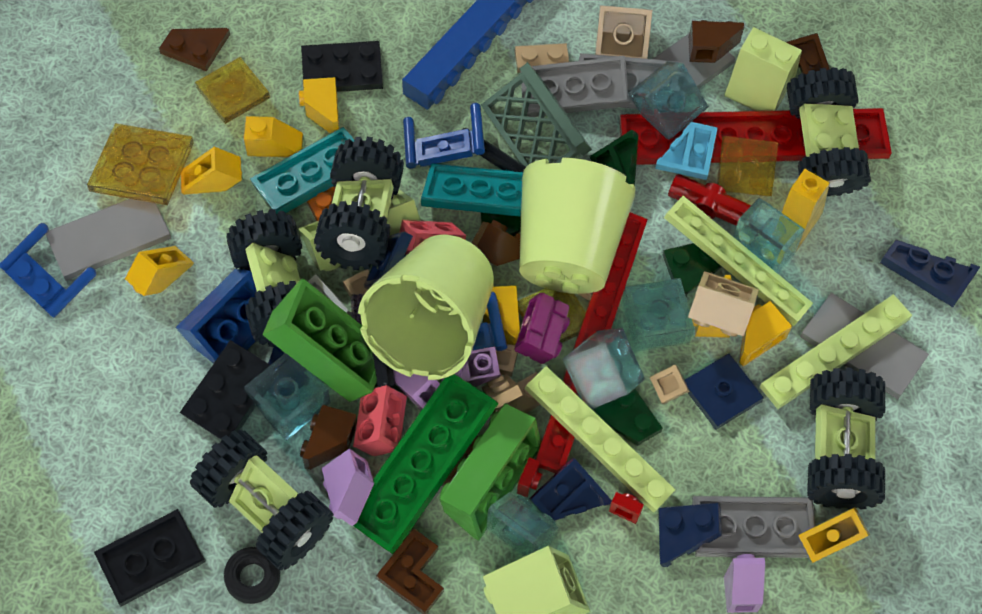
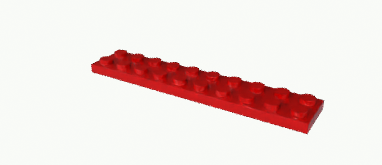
M853 109L859 151L864 150L867 153L868 159H889L892 151L884 109ZM790 110L620 114L619 118L621 136L630 130H634L638 134L636 165L656 164L657 160L668 151L676 138L682 135L683 130L690 122L717 127L711 163L802 161V158L806 157L801 118L798 119L795 118V115L792 116Z

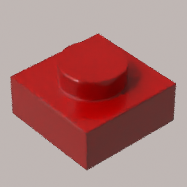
M528 458L518 482L517 494L528 498L531 489L537 491L543 476L542 473H539L540 461Z
M616 492L609 512L636 524L644 504L640 503L631 494Z

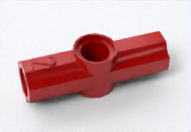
M681 174L675 176L668 192V196L679 200L682 196L686 197L711 219L717 217L742 229L753 209L752 205L727 195L726 190L716 183H706L704 185Z

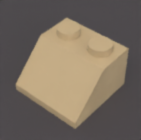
M600 5L595 55L647 59L652 10Z
M704 271L688 318L693 319L695 324L702 327H710L711 325L720 328L722 333L729 336H744L759 289Z

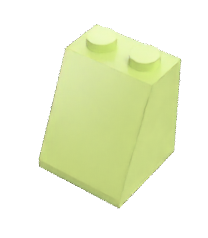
M753 27L740 49L725 97L754 111H776L787 93V83L796 77L802 50Z
M546 546L483 576L486 584L484 594L488 602L493 604L496 614H586L590 612L569 555L553 547Z

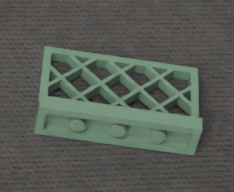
M528 62L520 68L521 74L481 104L520 163L526 167L535 162V159H547L549 163H553V161L561 163L562 158H575L580 153L584 156L592 150L537 71ZM524 83L527 87L525 98L513 97L515 88ZM499 101L506 102L504 114H494L491 107ZM512 102L523 103L521 116L509 115ZM529 104L540 105L538 118L527 117ZM508 120L520 121L517 134L507 133ZM525 122L537 123L535 136L523 135ZM543 123L554 125L552 137L540 136ZM522 140L533 141L531 154L520 152ZM539 141L551 142L548 156L537 155ZM557 143L567 144L571 149L562 157L554 156Z

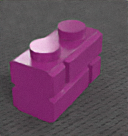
M538 293L530 299L515 344V352L526 357L529 356L530 359L540 364H545L552 358H556L562 349V343L559 342L561 334L566 331L570 323V318L567 317L569 305L559 300H554L553 297L545 293Z

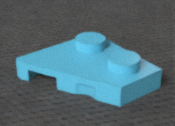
M690 122L683 130L682 135L676 138L668 151L657 160L655 169L707 180L717 127Z

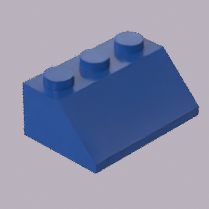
M234 269L175 327L194 349L213 364L230 340L246 350L256 342L252 336L246 314V305L249 304L248 300L251 297L256 298L255 293L257 292L251 271Z

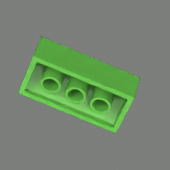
M304 278L299 280L271 313L263 336L347 401L351 402L373 392L377 381L373 353L361 334L360 328L362 325Z
M505 403L499 412L496 411L491 417L486 432L477 437L468 458H464L460 462L457 474L451 483H446L441 490L440 502L444 512L478 541L519 482L528 458L534 459L538 452L541 439L536 418Z

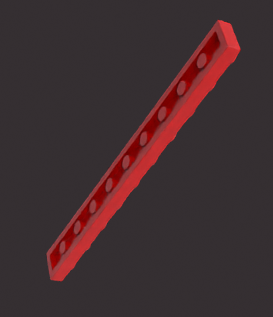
M631 212L625 224L606 284L603 289L591 294L562 379L585 403H587L648 220ZM551 414L535 460L540 461L539 468L557 473L566 464L575 437Z

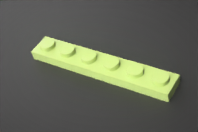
M682 196L666 213L664 219L741 283L759 289L757 296L765 303L771 301L793 326L812 306L813 303L686 197Z
M893 294L762 382L760 389L774 406L780 409L810 388V380L814 378V375L817 373L822 375V371L828 370L833 372L834 368H840L911 319L912 314Z
M547 366L526 385L524 389L653 513L675 491L656 470Z

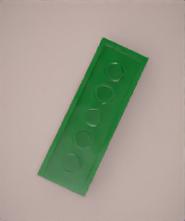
M455 374L444 378L374 477L372 490L357 523L353 526L385 550L394 554L499 403Z

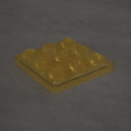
M115 123L87 183L89 192L168 205L193 147V137Z

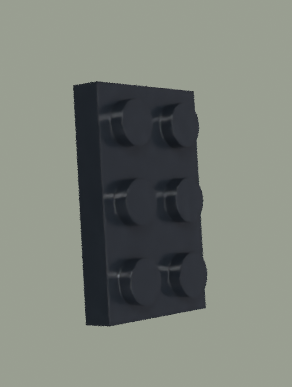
M379 41L301 46L303 79L335 77L337 92L383 89Z
M230 340L179 413L220 440L225 435L229 437L232 431L238 432L279 374V371Z

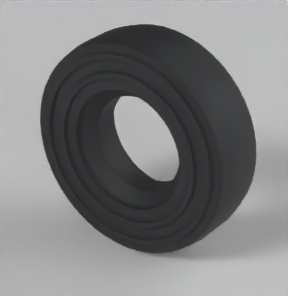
M247 547L237 551L229 558L224 569V583L228 592L236 600L247 604H255L268 599L276 591L280 581V570L257 550V547ZM251 564L259 565L264 570L263 580L255 586L244 585L240 580L243 568Z

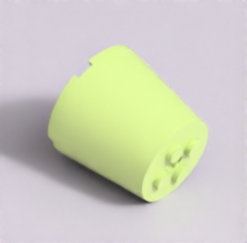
M562 158L561 163H549L547 159H542L529 164L524 169L522 177L519 272L522 277L537 286L570 294L593 293L603 289L635 198L636 189L634 184L625 182L626 176L611 167L583 159Z
M435 235L421 242L376 281L362 297L358 309L362 322L360 331L371 351L387 366L409 377L416 374L428 376V380H437L458 372L471 355L493 289L494 275L488 259L475 245L457 236Z

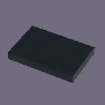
M179 509L94 552L120 607L205 563Z

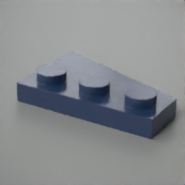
M899 240L894 241L880 262L951 307H954L980 268V266L970 264L968 267L956 263V259L949 256L943 259L930 255L927 249Z

